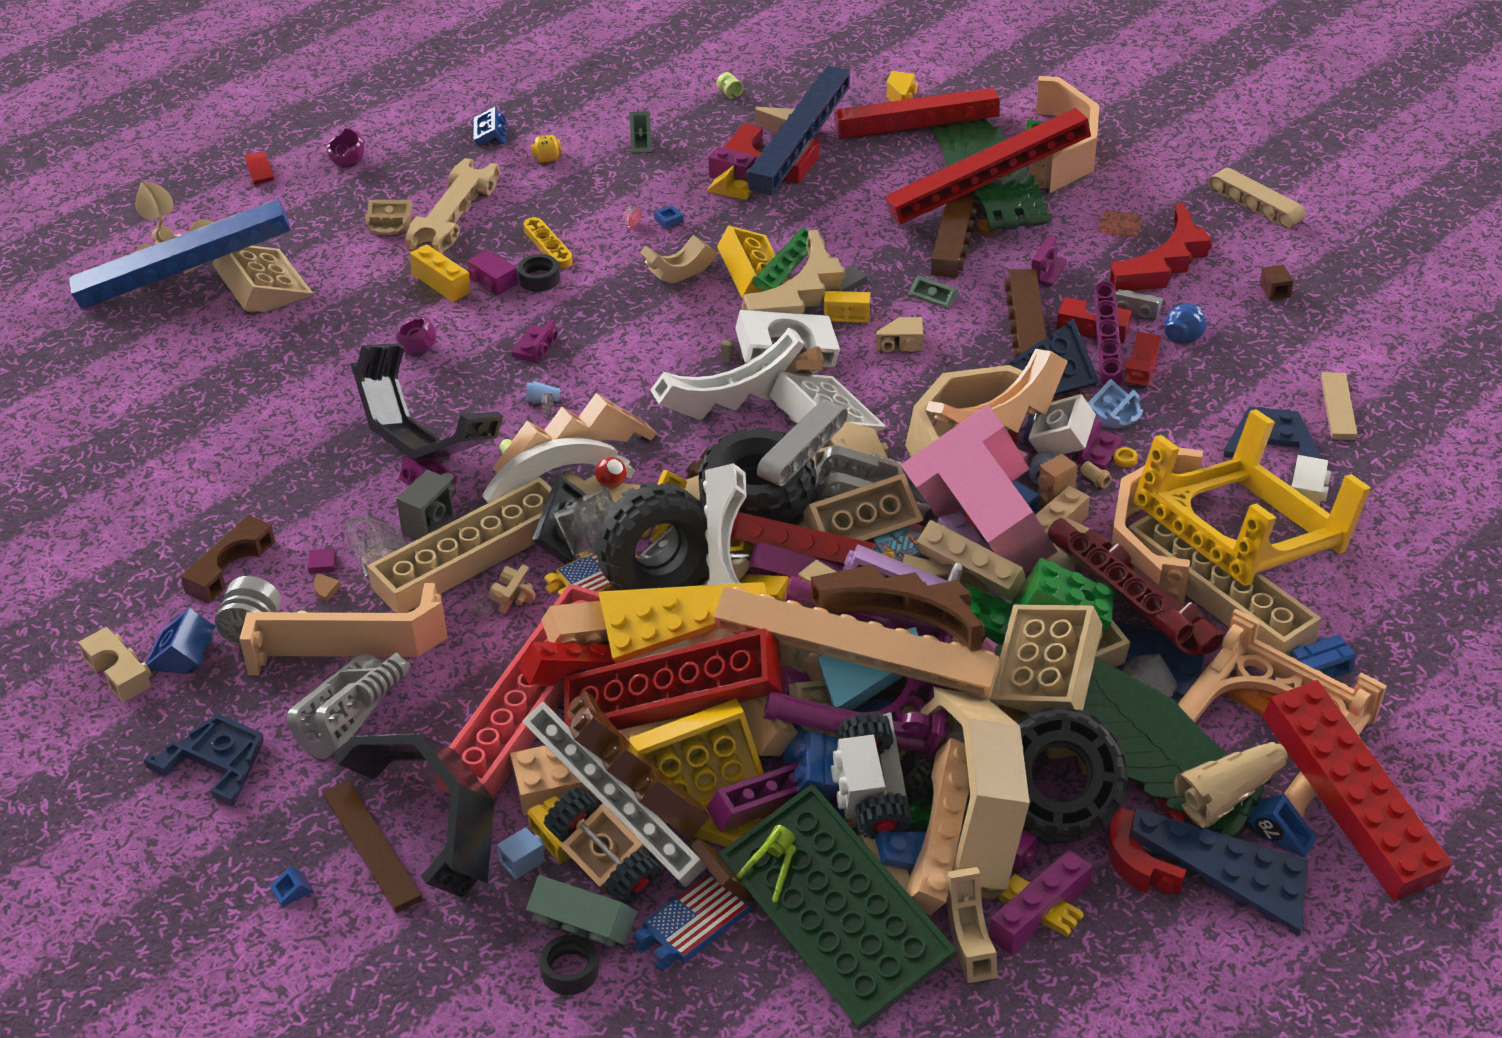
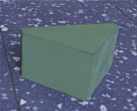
M650 111L629 112L631 153L652 152Z

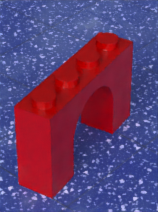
M744 123L724 147L729 150L756 156V158L760 157L762 153L757 150L763 144V128ZM812 140L784 180L796 183L802 180L819 158V141Z

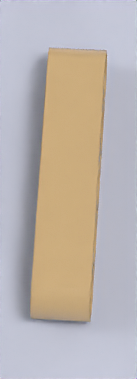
M1224 168L1208 180L1211 190L1214 189L1219 194L1235 200L1234 202L1251 208V211L1270 218V221L1280 226L1283 225L1287 227L1286 229H1290L1305 219L1306 212L1302 205L1231 168Z

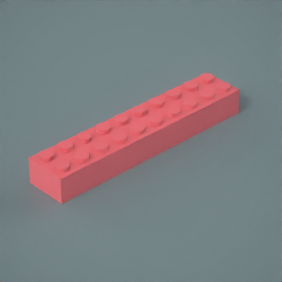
M569 583L553 606L600 601V598L596 591ZM542 621L449 746L456 750L493 798L513 772L510 753L529 749L537 737L522 721L540 703L544 702L555 712L564 699V677L554 686L529 685L519 668L531 642L548 641ZM577 670L565 676L583 672V670ZM435 772L438 789L450 793L447 786Z

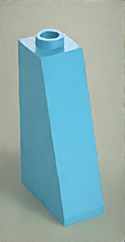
M915 627L907 629L911 634L918 636ZM828 656L818 657L820 670L832 706L850 711L904 677Z

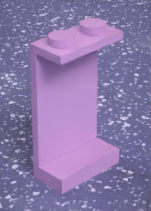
M857 544L855 551L849 550L843 570L857 568L858 564L862 566L874 565L880 573L889 577L916 572L920 579L926 582L927 586L947 582L945 579Z

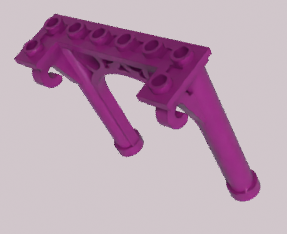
M790 576L784 602L791 600L800 603L803 607L815 608L811 602V583L803 582L802 578ZM871 611L830 613L838 616L842 614L851 615L856 620L866 623L875 621L882 624L885 628L893 630L896 628L907 630L915 627L918 636L930 635L945 643H949L950 638H953L951 634L941 628L908 616ZM906 677L905 687L899 698L888 707L875 711V714L891 713L894 719L893 726L898 749L916 753L919 751L931 761L933 755H936V752L941 748L942 740L945 741L948 736L949 724L945 723L947 711L941 710L939 714L934 713L929 718L921 713V709L934 698L933 687L944 689V686ZM927 690L926 704L921 698L915 696L918 691ZM769 691L763 719L774 722L778 719L838 734V726L840 723L843 724V720L846 718L851 720L850 716L856 715L858 717L863 712L850 711ZM905 706H912L918 712H909L903 715L901 709Z

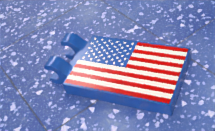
M707 873L643 921V928L633 934V938L638 941L633 947L642 954L658 942L661 946L653 952V955L658 959L654 962V965L661 971L665 970L677 959L685 964L750 912V906L737 895L722 887L715 877Z

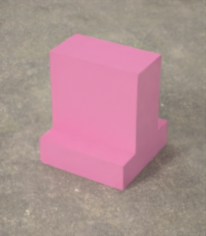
M988 404L901 464V467L938 519L941 516L961 511L963 515L967 514L993 552L1023 567L1024 574L1034 568L1039 558L1047 560L1058 552L1034 512L1012 483L1013 480L1028 471L1029 467L1006 428Z

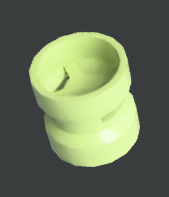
M725 72L718 77L716 82L717 88L728 98H734L732 94L736 97L742 94L743 84L731 73Z

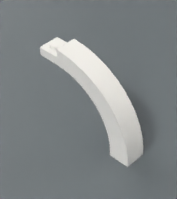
M585 438L556 439L538 444L514 457L494 476L482 497L490 503L554 468L579 463L597 465L603 458L607 457L620 459L626 467V477L630 479L635 469L629 465L630 460L617 455L618 451L609 444Z

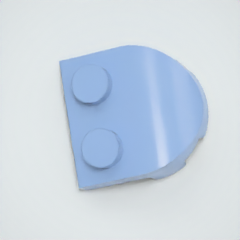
M1111 379L1088 402L1096 414L1094 420L1100 419L1101 426L1119 429L1129 427L1143 413V409H1140L1139 405L1140 397L1136 391L1132 390L1128 394Z

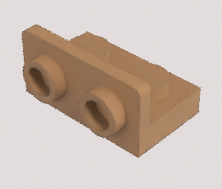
M815 346L798 355L785 372L814 374L822 370L824 358L820 346Z

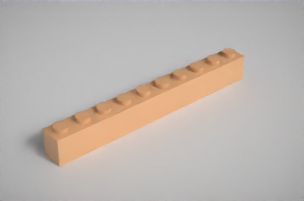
M724 587L714 615L716 626L719 629L742 634L766 628L779 640L781 645L987 698L991 697L999 669V656H996L989 650L970 651L965 645L958 642L949 644L941 642L936 637L930 635L921 637L911 634L906 629L896 628L893 630L885 628L882 624L875 621L866 623L856 620L851 615L842 614L838 616L830 614L823 608L815 607L811 609L803 607L796 601L788 600L783 602L776 600L768 594L755 595L741 587H733V589Z

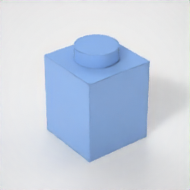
M526 827L497 844L499 862L515 879L520 878L545 862L544 842L538 835H533Z

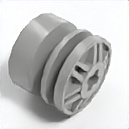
M242 576L235 578L229 583L223 602L217 612L214 621L216 630L230 643L241 645L239 639L247 612H278L282 602L280 593L272 584L258 577Z

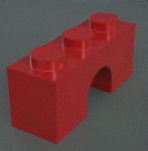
M1065 297L1058 311L1056 330H1059L1074 318L1080 335L1097 338L1095 315L1086 311V301ZM1117 308L1120 343H1124L1131 326L1132 311Z

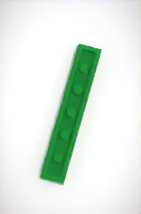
M802 227L755 277L752 284L761 291L780 286L808 255L806 244L809 231Z

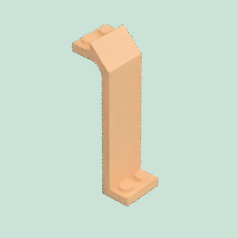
M424 583L420 605L408 613L247 612L239 640L248 675H259L261 666H266L267 656L356 657L360 654H371L374 657H391L397 652L400 657H419L447 639L448 636L441 594H437L435 583Z

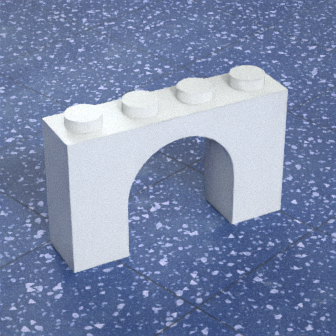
M740 310L735 329L745 363L750 362L772 346L770 338L781 337L788 328H791L801 337L805 343L804 347L806 350L820 346L824 358L822 367H834L836 365L840 348L829 316Z

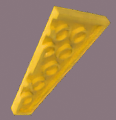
M755 582L598 592L612 658L617 664L719 629L716 626L714 615L724 587L732 589L733 587H741L749 593L760 595L768 594L765 583Z

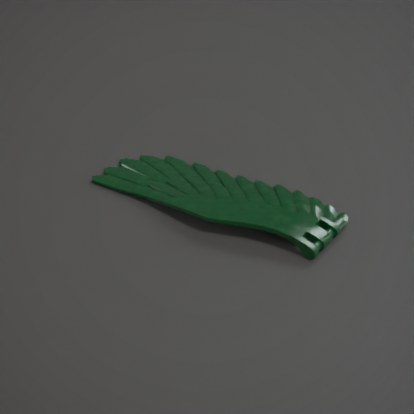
M985 119L929 126L941 146L947 167L1009 139H1004V132L1000 126L993 127ZM1026 167L971 192L980 202L985 212L989 232H995L996 229L1013 230L1020 226L1029 228L1052 221V214H1047L1048 204L1044 203V195L1039 193L1040 186L1035 184L1033 175H1028ZM1001 215V220L995 221L994 217ZM1016 215H1022L1023 217L1017 218Z
M1008 625L1003 626L1004 637L1006 636ZM998 644L995 647V655L999 656V659L1003 648L1002 644ZM1095 657L1083 711L1097 716L1099 721L1103 722L1112 731L1118 743L1120 742L1125 753L1126 766L1128 767V780L1145 785L1143 793L1153 798L1167 800L1166 807L1169 810L1183 812L1186 819L1192 821L1181 806L1187 802L1185 796L1177 798L1174 778L1183 771L1190 770L1208 761H1217L1229 754L1216 745L1173 699ZM1274 774L1268 781L1256 788L1255 793L1241 801L1240 804L1235 805L1232 811L1208 828L1206 826L1205 829L1215 832L1222 831L1221 834L1236 837L1250 818L1252 806H1257L1265 793L1264 786L1271 783Z

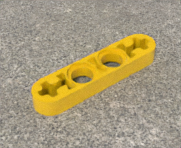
M532 217L524 221L525 234L543 254L554 257L558 261L560 269L568 268L572 265V253L540 218Z

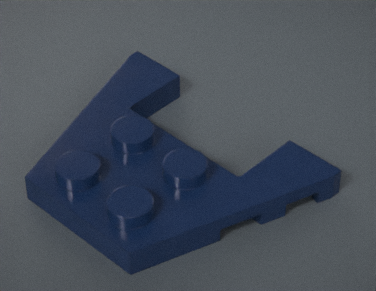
M1249 407L1224 449V457L1233 458L1249 412L1257 409L1275 422L1267 442L1268 445L1298 447L1299 455L1322 459L1299 412L1287 409Z
M217 714L190 730L188 737L178 743L172 741L164 746L165 751L155 757L151 754L144 759L146 768L164 776L184 757L225 774L212 787L210 792L212 798L233 807L264 739L261 732Z

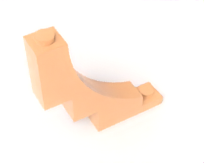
M596 393L580 416L561 407L545 430L526 421L493 469L498 473L520 453L551 440L585 438L596 441L618 440L627 442L632 434L640 439L644 436L652 440L657 433L647 422Z

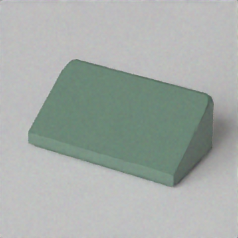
M917 275L908 295L949 308L960 296L957 288Z

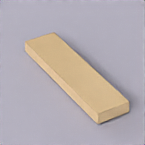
M1322 372L1321 383L1331 439L1356 440L1357 429L1346 373Z

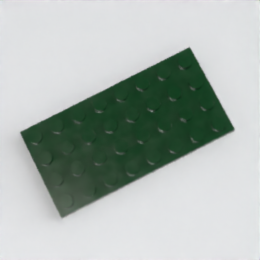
M813 783L718 853L737 876L743 866L765 843L776 825L789 829L796 838L792 845L797 850L791 858L777 903H773L772 898L785 854H782L781 857H776L767 851L739 880L859 1031L958 955L955 947Z

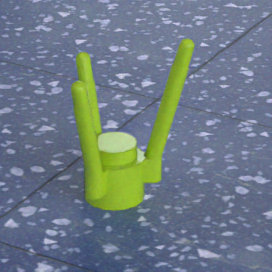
M776 825L765 843L739 871L737 878L741 879L767 851L776 857H781L782 854H785L772 902L777 903L791 858L797 850L792 845L796 838L789 829Z

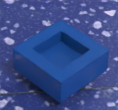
M673 205L655 211L654 219L667 229L683 223L684 215Z

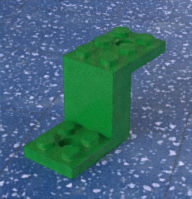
M1039 558L1011 604L1005 602L1000 597L989 595L975 586L961 583L970 592L972 600L970 608L977 619L982 621L985 628L984 636L1001 644H1004L1005 640L1003 626L1009 624L1013 605L1094 606L1103 624L1102 629L1107 630L1112 623L1114 590L1105 584L1096 583L1085 578L1080 573L1069 571L1053 561H1047Z

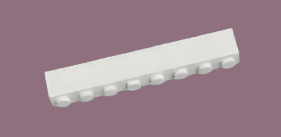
M544 702L540 703L522 721L685 887L706 868L701 859L656 814L639 803L634 792L627 785L606 771L599 757L574 740L569 727Z

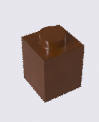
M1285 266L1263 267L1260 286L1268 299L1274 300L1291 297L1294 280Z

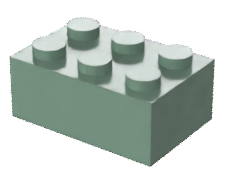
M541 875L537 877L526 910L535 914L534 920L559 930L561 927V929L584 938H587L588 934H590L589 939L612 948L615 947L616 943L626 944L638 912L622 902Z

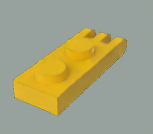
M1014 874L1009 880L1007 890L1000 894L998 899L1008 903L1030 882ZM1062 901L1044 916L1041 923L1068 937L1071 933L1070 928L1074 929L1078 924L1077 920L1080 921L1084 914L1080 909Z

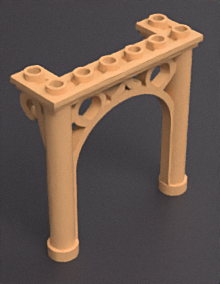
M1235 609L1232 614L1229 631L1222 643L1223 648L1178 703L1181 709L1196 723L1210 703L1224 692L1251 688L1265 690L1278 695L1318 680L1359 735L1366 724L1375 723L1387 685L1360 673L1355 689H1352L1346 684L1340 683L1297 659L1274 649L1270 645L1257 640L1256 636L1260 621ZM1254 666L1262 670L1265 675L1250 676L1244 667ZM1236 670L1238 677L1227 679L1231 672ZM1300 771L1284 794L1303 818L1305 816V809L1315 797L1316 792Z

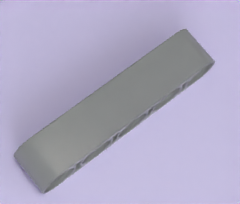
M826 399L821 400L761 459L757 467V476L778 486L785 485L843 427L848 417V409Z

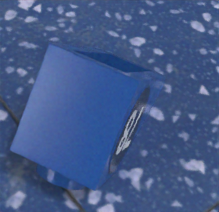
M1285 794L1261 799L1258 805L1252 808V814L1247 820L1260 838L1302 857L1307 856L1317 839L1316 835Z

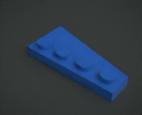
M962 831L960 832V837H959V841H958V846H959V842H960V838H961ZM879 832L875 837L881 863L912 871L921 851L926 832Z

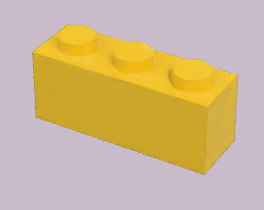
M429 245L421 246L419 249L410 252L411 274L451 302H455L470 293L468 271Z

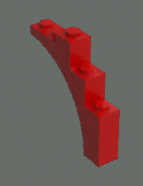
M1184 203L1175 204L1173 218L1175 231L1163 245L1143 256L1111 263L1109 280L1115 286L1116 292L1119 289L1136 291L1167 288L1168 280H1171L1172 273L1188 272V266L1192 263V258L1208 257V251L1212 248L1211 236L1207 235L1204 227L1197 228L1196 224H1193L1191 213L1187 211Z

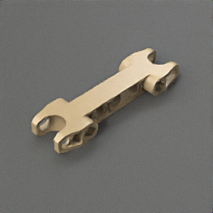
M467 158L457 164L448 177L449 189L426 218L416 216L410 223L405 238L406 248L414 250L423 242H433V249L442 254L451 247L459 237L460 232L456 221L463 212L468 210L472 200H475L479 194L489 196L496 187L500 176L499 164L490 163L486 168L474 169L473 159Z

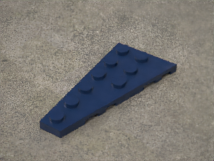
M1074 318L1059 330L1057 329L1050 336L1038 342L1007 364L1023 371L1028 365L1035 349L1052 351L1067 360V365L1054 396L1094 386L1099 382Z
M1136 807L1132 818L1130 838L1160 856L1165 854L1180 862L1179 867L1186 869L1187 872L1192 869L1204 877L1203 881L1244 906L1249 904L1264 912V918L1271 922L1277 920L1289 927V932L1296 935L1300 934L1309 860Z

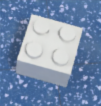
M1082 394L1051 402L1046 415H1036L1028 440L1038 453L1051 452L1058 456L1059 454L1080 451L1086 448L1096 414Z

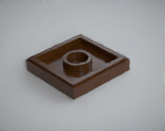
M699 838L691 845L694 852L722 887L746 902L754 900L747 888L718 854L719 851Z

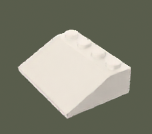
M780 372L769 395L776 402V406L784 410L789 415V419L797 424L821 400L826 399L848 409L846 422L874 428L876 433L886 429V426L833 376Z

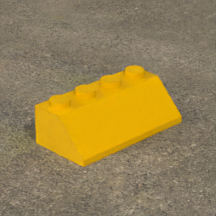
M728 225L717 248L740 296L743 298L745 294L763 292L753 285L752 282L776 256L767 236ZM788 277L782 284L789 281Z

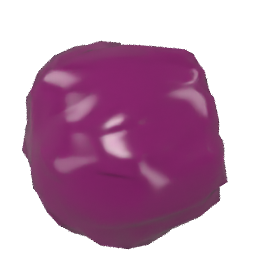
M344 128L343 132L335 136L327 146L329 159L342 167L357 164L364 156V141L361 135L351 128Z
M427 317L421 319L414 318V320H409L399 327L396 333V341L405 347L404 351L407 353L420 355L428 352L435 344L436 329Z

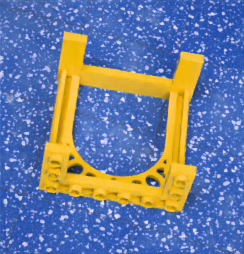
M1257 409L1249 412L1232 460L1187 473H1172L1180 448L1162 435L1155 436L1133 499V503L1244 586L1252 584L1256 573L1328 549H1333L1338 554L1344 553L1371 490L1370 486L1352 474L1345 476L1329 514L1262 467L1260 461L1275 422ZM1239 482L1309 533L1271 544L1269 536L1276 517L1256 503L1249 506L1239 536L1235 540L1224 536L1195 515L1191 507V499L1199 493Z

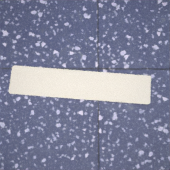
M889 712L883 714V716L886 715L889 719L894 740L893 745H890L891 748L888 750L884 749V753L880 754L887 792H893L894 795L900 793L906 797L893 720Z

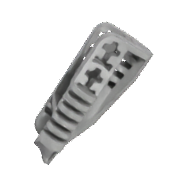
M836 445L825 450L816 466L815 501H821L904 473L923 520H933L936 518L933 510L901 467L903 462H895L894 459H887L884 456L879 457V455L874 453L868 455ZM826 469L830 470L829 475L826 477V479H823L824 475L826 474Z
M397 652L386 661L380 660L371 654H360L353 658L348 664L318 685L314 691L289 710L287 722L297 743L306 753L315 758L326 759L332 756L363 725L380 704L385 692L409 673L410 663L400 657ZM301 713H309V714H308V715H304V716L302 717V714H301ZM312 731L315 734L316 738L313 737L311 732H307Z

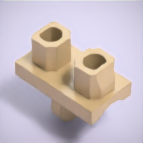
M522 564L519 570L505 566L500 575L499 582L508 586L505 587L495 582L490 589L488 597L500 604L498 612L506 614L514 600L517 605H522L523 602L531 604L534 601L536 594L533 590V585L531 583L525 585L526 581L524 579L529 567Z

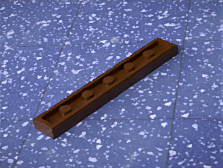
M347 780L322 791L324 799L394 912H400L421 902V893L350 781Z

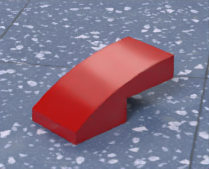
M265 151L244 155L253 184L274 180Z

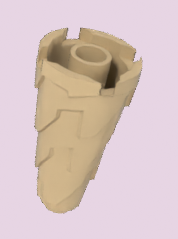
M1269 742L1242 752H1234L1217 761H1208L1190 770L1183 771L1174 778L1177 798L1184 795L1187 802L1181 806L1187 815L1198 826L1202 828L1207 826L1208 828L1232 811L1235 805L1255 793L1256 788L1264 784L1274 773L1283 768L1288 758L1287 752L1281 744Z

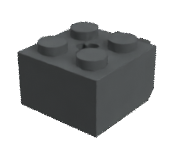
M426 470L398 496L396 501L402 535L418 540L447 525L454 519L451 499L456 494V488L451 485L455 480L453 474L445 472L439 475Z

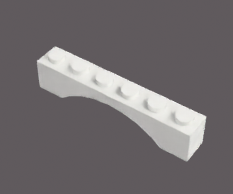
M733 463L705 470L703 487L706 493L707 505L704 507L708 528L705 536L709 551L706 561L710 575L707 585L740 583L731 562L730 537L739 508L747 497L746 475L743 470Z

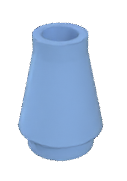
M536 381L527 383L526 402H531V404L559 402L560 388Z

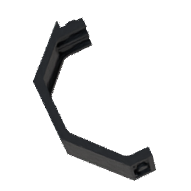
M401 344L362 345L358 362L350 363L369 428L410 459L449 456L497 438L503 415L497 411L460 415L454 435L440 440L415 422L409 415L398 380V371L405 349Z
M422 734L351 736L333 757L338 765L368 778L375 779L393 761H427L449 789L450 803L446 845L443 851L420 876L427 885L458 897L466 895L478 880L488 884L495 800L456 750Z

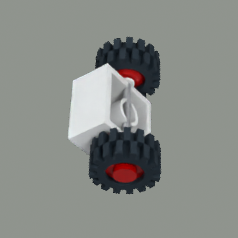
M863 712L860 713L861 716L852 715L850 716L851 720L846 718L843 720V724H839L837 751H833L834 765L831 766L833 782L839 784L840 791H837L839 809H844L846 819L856 818L860 835L862 834L865 838L869 836V839H874L879 832H902V830L909 829V825L912 824V818L905 796H902L900 793L894 795L893 792H888L887 795H884L885 783L878 753H884V749L888 750L891 748L890 745H893L894 739L889 719L886 715L883 716V713L876 715L875 712H870L869 715H866Z

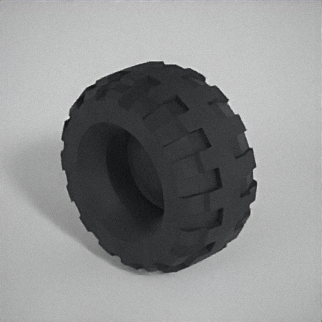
M756 428V430H738L732 435L727 434L719 439L718 444L714 443L711 445L703 457V464H700L698 480L701 503L704 507L707 505L706 493L703 487L705 470L734 463L746 475L747 497L738 512L798 526L804 519L803 513L808 505L815 502L816 469L814 460L811 458L785 485L778 486L758 477L757 467L761 459L786 433L778 430L769 431L767 428Z
M656 482L641 484L639 489L630 488L622 493L623 497L616 503L612 501L606 508L608 513L605 518H600L596 529L598 536L594 542V553L597 555V564L602 574L617 591L697 586L702 578L707 579L709 575V567L706 561L709 551L705 532L708 529L707 518L703 504L688 491L670 483H661L660 485ZM658 524H671L670 540L660 553L646 559L636 558V546L645 531Z
M1053 706L1031 712L1016 721L1021 731L1030 802L1023 829L1036 836L1039 841L1069 843L1093 835L1115 816L1125 797L1128 767L1126 766L1125 753L1120 742L1118 743L1112 731L1103 722L1101 723L1092 717V714L1080 709ZM1065 747L1074 751L1083 760L1087 770V781L1083 791L1076 798L1065 802L1053 801L1044 797L1035 787L1032 778L1033 764L1038 755L1046 749Z

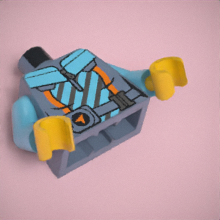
M907 527L873 538V543L878 544L876 552L902 562L905 554L929 560L928 557L921 554L916 542L921 533L913 532Z

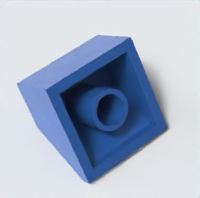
M189 608L161 630L145 664L150 671L186 674L192 668L196 670L204 660L202 655L204 650L209 647L213 640L211 634L215 625Z

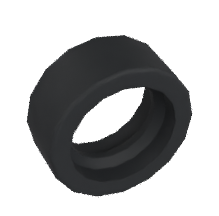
M534 254L523 258L518 263V282L525 290L532 292L547 291L556 287L560 282L559 263L552 256ZM537 270L548 271L547 273L541 275L529 274Z
M562 935L548 942L540 953L541 977L544 984L555 993L575 995L584 992L594 984L598 977V954L595 946L587 938L579 935ZM566 954H577L587 960L586 967L572 975H561L551 969V964L558 957Z

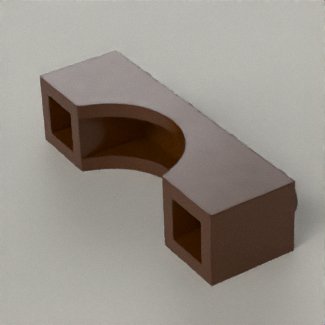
M247 515L181 575L185 593L208 604L213 601L226 588L222 571L229 563L242 557H260L275 542L272 525Z

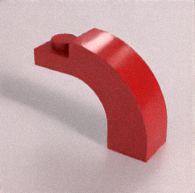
M1137 331L1132 357L1126 360L1124 382L1150 386L1161 346V335Z
M1120 807L1111 819L1107 843L1108 856L1113 868L1128 884L1144 893H1148L1152 885L1164 893L1172 892L1180 895L1187 870L1147 854L1139 842L1129 837L1134 812Z

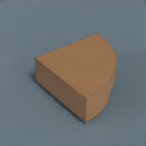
M320 573L314 579L315 592L318 598L325 603L341 587L339 580Z

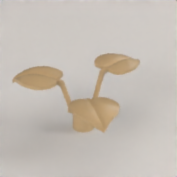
M146 181L141 182L136 196V210L146 220L152 221L159 217L157 228L151 234L155 245L183 235H175L169 227L162 226V215L170 214L173 210L171 195L158 184ZM206 219L198 220L191 225L190 232L210 225L213 222ZM141 245L139 248H137L135 252L151 247L152 245Z

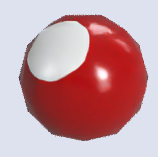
M614 457L603 458L597 463L595 469L596 480L601 486L609 489L620 486L627 475L625 465L620 459Z

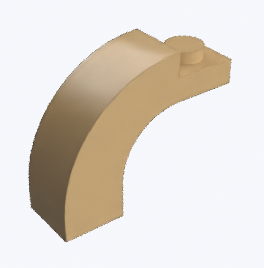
M694 235L679 252L671 256H661L647 246L640 252L646 258L645 263L649 266L648 269L660 280L668 283H677L701 273L718 254Z
M977 867L947 872L949 891L946 902L954 947L957 950V956L967 983L998 978L997 954L989 938L983 915L980 872Z

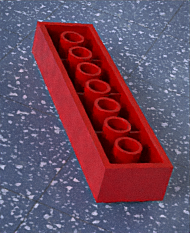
M766 628L564 676V723L568 727L571 726V720L567 714L569 705L574 698L580 697L584 691L594 697L601 711L617 730L700 712L736 698L740 703L766 697L769 691L782 693L780 642Z
M1316 680L1272 696L1262 715L1263 719L1394 902L1442 881L1453 865L1452 861L1321 683Z

